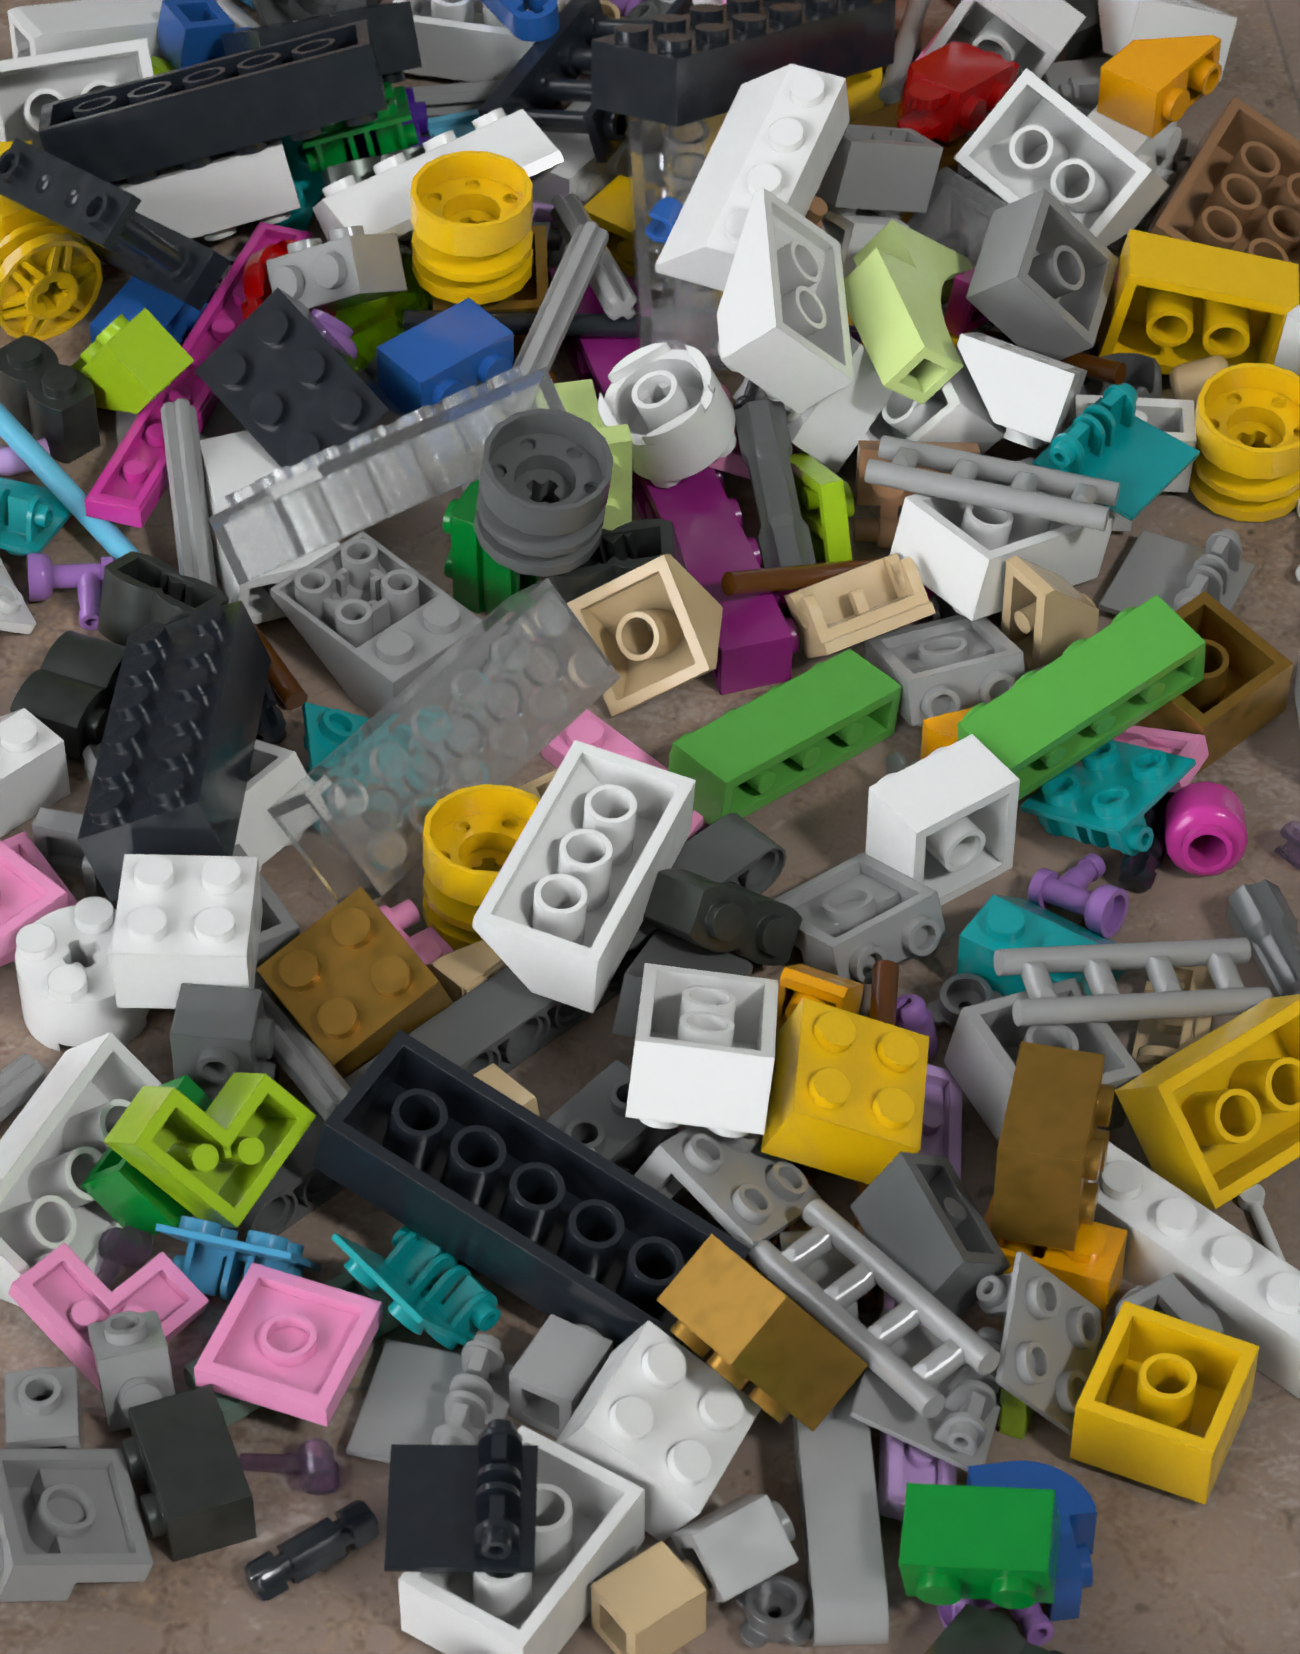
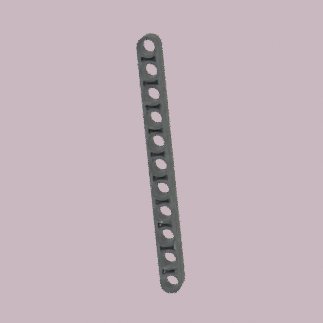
M729 813L686 841L672 868L685 869L718 883L736 884L761 894L779 877L787 856L785 849L740 815ZM644 918L596 1010L621 993L625 972L658 929L649 923L646 918ZM506 966L408 1035L472 1075L492 1063L505 1073H508L592 1013L532 993L513 971ZM377 1056L344 1079L351 1089ZM308 1103L306 1107L317 1116L238 1228L246 1235L248 1230H254L278 1236L346 1188L313 1167L325 1120L311 1103Z

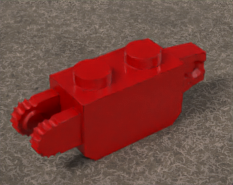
M954 41L909 64L906 85L896 113L899 118L896 128L912 129L930 140L937 138L945 143H949L965 133L973 131L982 124L1015 83L1020 64L1014 61H1006L1000 54H996L994 51L986 52L969 43Z

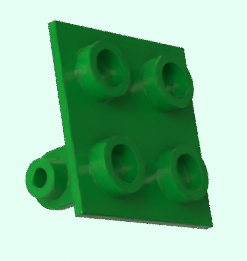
M384 83L388 109L379 111V117L376 120L358 126H346L345 121L323 126L324 132L322 134L302 140L304 149L315 146V149L305 151L311 173L320 170L323 173L327 167L349 161L343 138L346 137L349 141L353 159H360L354 135L364 133L370 157L376 156L370 134L372 130H375L381 155L418 145L419 142L414 123L402 125L403 122L412 120L404 85L393 88L391 83Z

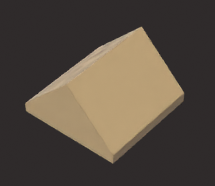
M664 554L566 603L611 717L628 712L716 669L723 607L671 554Z

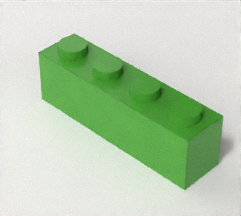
M1156 594L1138 607L1132 606L1124 609L1114 618L1110 625L1090 638H1081L1073 642L1061 657L1039 671L1032 670L1025 673L1015 682L1011 689L991 702H983L974 706L958 722V741L973 734L1020 779L1019 801L1204 679L1206 642Z
M849 648L825 662L817 663L810 670L788 682L772 687L767 693L745 705L729 710L722 717L702 728L681 736L672 743L668 771L696 780L693 811L695 810L704 817L703 821L711 825L729 813H737L744 818L894 735L903 686Z

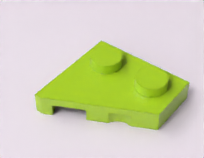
M808 453L792 454L790 463L801 517L809 526L815 560L826 559V563L852 560L848 518L854 516L855 507L849 484Z

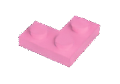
M65 1242L12 1282L8 1293L99 1391L100 1385L95 1357L89 1338L88 1325L105 1321L110 1316L120 1312L135 1311L142 1313L156 1311L166 1342H168L202 1315L209 1304L206 1296L163 1251L111 1292Z

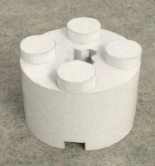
M667 342L647 345L623 358L608 375L611 384L604 398L600 393L598 399L599 415L606 427L628 424L633 441L632 470L639 476L651 480L652 484L659 488H670L678 484L681 479L704 470L716 459L730 454L737 441L734 434L736 420L733 406L706 357L698 349L689 345H685L687 350L670 349Z
M87 897L80 900L74 906L50 912L34 923L21 928L16 935L15 964L24 1022L32 1036L48 1048L60 1051L59 1044L76 1047L109 1032H112L123 1045H126L134 1040L147 1024L146 1016L150 1008H117L110 956L116 909H113L112 903L105 898Z

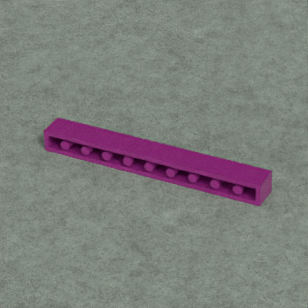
M558 267L548 269V289ZM625 277L637 297L632 278ZM589 284L576 313L606 314ZM637 302L633 305L636 311L635 315H637L636 338L565 336L562 342L578 380L592 379L597 400L600 393L604 398L611 384L608 375L617 363L632 352L654 344V330L650 316L647 312L640 313ZM707 467L690 477L681 479L675 486L659 488L654 486L651 480L639 476L632 470V499L641 519H664L673 522L686 570L723 607L716 669L710 671L720 694L725 695L791 680L792 654L799 653L800 641L794 620L791 617L784 618L780 610L779 592L726 596L721 587V578L725 572L762 568L761 555L755 538H746L743 532V520L739 504L735 498L728 499L725 494L722 471Z

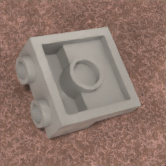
M959 614L883 633L864 641L867 661L903 686L898 713L911 726L923 727V719L972 708L983 702L989 703L1011 689L1015 682L1025 674L1023 651L986 617L971 621L969 618Z
M863 852L774 898V900L795 909L803 918L794 946L801 949L805 965L864 985L872 984L873 965L877 961L890 960L898 963L917 956L929 955L936 949L940 940L947 937L938 892Z
M0 1449V1602L68 1601L75 1583L145 1582L153 1566V1560L122 1449Z

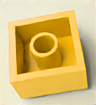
M803 998L776 1034L775 1060L764 1135H762L761 1152L869 1185L900 1152L918 1154L921 1150L929 1036Z
M1124 1301L1075 1406L1070 1458L1206 1505L1252 1398L1260 1346Z

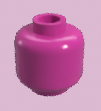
M1205 781L1191 783L1177 790L1168 800L1164 811V838L1166 852L1177 867L1189 874L1205 877L1219 875L1233 868L1240 861L1248 843L1244 806L1235 792L1222 784Z

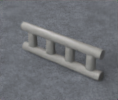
M883 435L881 438L878 458L892 462L869 459L864 478L865 483L1105 531L1110 507L1096 505L1095 503L1116 507L1121 486L1119 482ZM918 466V467L928 468V469H932V470L947 472V473H951V474L949 475V474H944V473H939V472H934V471L919 469V468H916V467ZM977 478V479L987 480V481L996 482V483H1001V484H1006V485H1011V486L1008 487V486H1003V485H998V484H993V483L978 481V480H975V479ZM1035 490L1070 497V499L1035 492Z
M1246 937L997 949L993 959L994 969L998 976L1021 975L1030 998L1016 999L1014 1001L1012 1015L1016 1026L1240 1015L1263 1000L1272 998L1268 987L1244 988L1235 964H1246L1250 961L1251 946ZM1207 966L1216 989L1183 991L1173 967ZM1145 969L1154 992L1120 994L1111 970ZM1083 972L1092 995L1058 997L1049 973Z
M821 1199L811 1201L803 1211V1220L812 1229L781 1252L769 1241L762 1240L753 1246L749 1253V1261L811 1317L865 1361L869 1369L924 1418H933L941 1412L945 1405V1397L935 1386L964 1363H968L980 1375H988L996 1369L1000 1362V1353ZM832 1248H836L855 1266L824 1290L803 1271ZM878 1285L899 1304L867 1328L848 1312L846 1308ZM922 1323L944 1343L914 1367H911L890 1347Z

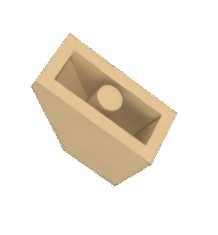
M1017 555L1006 560L1001 632L1023 651L1025 672L1053 662L1061 657L1073 642L1081 638L1088 639L1097 633L1099 609L1086 594L1077 591L1059 574Z

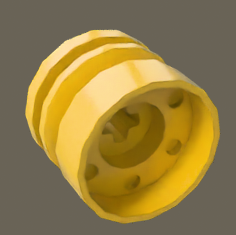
M464 150L444 154L424 164L412 178L410 191L411 224L413 226L412 271L419 285L434 297L455 304L470 298L476 304L482 305L504 300L520 291L530 279L533 266V231L531 229L533 184L526 170L510 158L487 151Z
M0 195V326L8 335L17 339L26 335L44 341L65 333L85 317L97 300L103 280L101 262L78 234Z
M1242 363L1221 369L1206 380L1198 395L1195 411L1197 441L1195 449L1199 450L1200 454L1193 461L1189 488L1196 499L1215 514L1236 521L1265 522L1284 517L1298 506L1300 499V377L1290 370L1265 363Z
M481 784L458 789L439 799L425 816L423 830V867L425 870L422 916L427 927L432 926L452 949L458 950L483 940L472 928L473 917L541 799L536 795L512 786Z

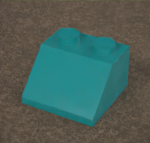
M993 894L959 935L957 974L970 973L978 975L989 983L992 991H997L1004 997L1027 990L1021 975L998 976L996 974L993 959L997 949L1114 944L1116 942L1099 936L1089 929L1023 898ZM1111 970L1116 982L1126 970ZM1083 972L1049 973L1052 983L1075 978L1087 996L1092 995Z

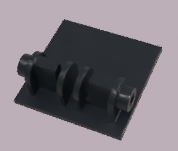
M495 1419L488 1422L486 1430L482 1431L478 1437V1445L391 1444L384 1571L535 1573L538 1445H523L522 1436L515 1430V1425L506 1419Z

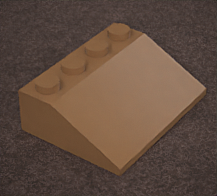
M1233 96L1202 137L1145 232L1299 264L1300 304V141Z

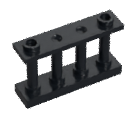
M570 0L559 13L560 28L557 33L546 40L536 41L478 109V113L481 117L493 110L503 108L506 116L523 109L543 132L588 134L596 162L607 163L640 122V118L593 108L591 105L586 111L551 109L558 101L591 102V80L577 79L583 70L591 71V40L614 34V28L619 25L652 24V20L608 19L603 13L600 0ZM675 0L665 14H689L690 7L694 5L693 1Z
M17 137L10 148L0 156L1 196L78 234L99 260L198 311L202 310L231 262L215 250L136 212L135 210L141 200L135 195Z

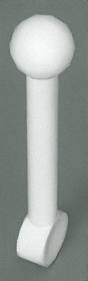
M1255 1184L1237 1196V1204L1243 1210L1251 1213L1265 1248L1286 1261L1263 1209L1265 1190L1261 1185Z

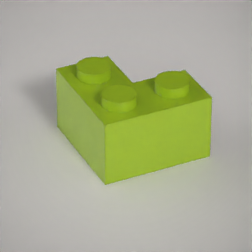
M234 1072L206 1112L201 1110L175 1087L143 1086L103 1142L198 1219L223 1225L222 1227L238 1228L317 1115L266 1073Z

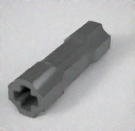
M769 399L747 402L743 407L734 410L735 428L742 461L749 468L760 522L757 536L763 567L772 568L816 564L809 526L801 517L790 463L792 443L784 404L781 401Z
M1265 879L1255 884H1243L1228 897L1230 906L1226 912L1227 918L1237 937H1246L1249 940L1251 955L1254 957L1274 997L1300 994V934L1297 931V920L1279 886Z

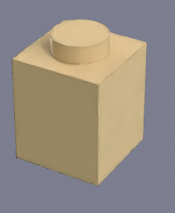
M660 1541L591 1584V1627L615 1654H671L706 1632L708 1585L694 1563L688 1559L680 1561L663 1541Z

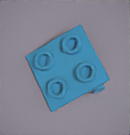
M181 1216L179 1228L162 1224L156 1225V1231L188 1243L186 1256L176 1254L172 1262L203 1294L218 1297L220 1289L222 1300H232L238 1286L243 1262H247L244 1276L252 1262L302 1277L304 1269L317 1272L321 1270L322 1265L302 1257L304 1245L289 1242L290 1239L248 1230L246 1242L237 1241L238 1231L223 1228V1225L188 1216Z

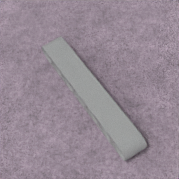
M808 1231L778 1233V1250L784 1251ZM832 1248L803 1272L825 1290L851 1270L853 1263L836 1248ZM855 1301L846 1310L858 1319L857 1301ZM862 1374L814 1432L791 1414L806 1582L809 1591L810 1622L813 1625V1647L888 1643L889 1639L888 1598L870 1425L849 1416Z

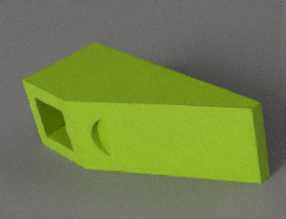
M144 308L130 322L123 314L119 315L96 337V340L80 354L81 357L70 367L80 371L92 383L97 408L138 414L176 380L194 360L156 318Z

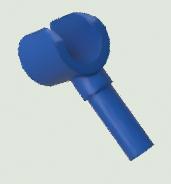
M665 197L659 200L648 214L652 220L645 228L646 235L655 242L666 243L683 208V204L673 197Z

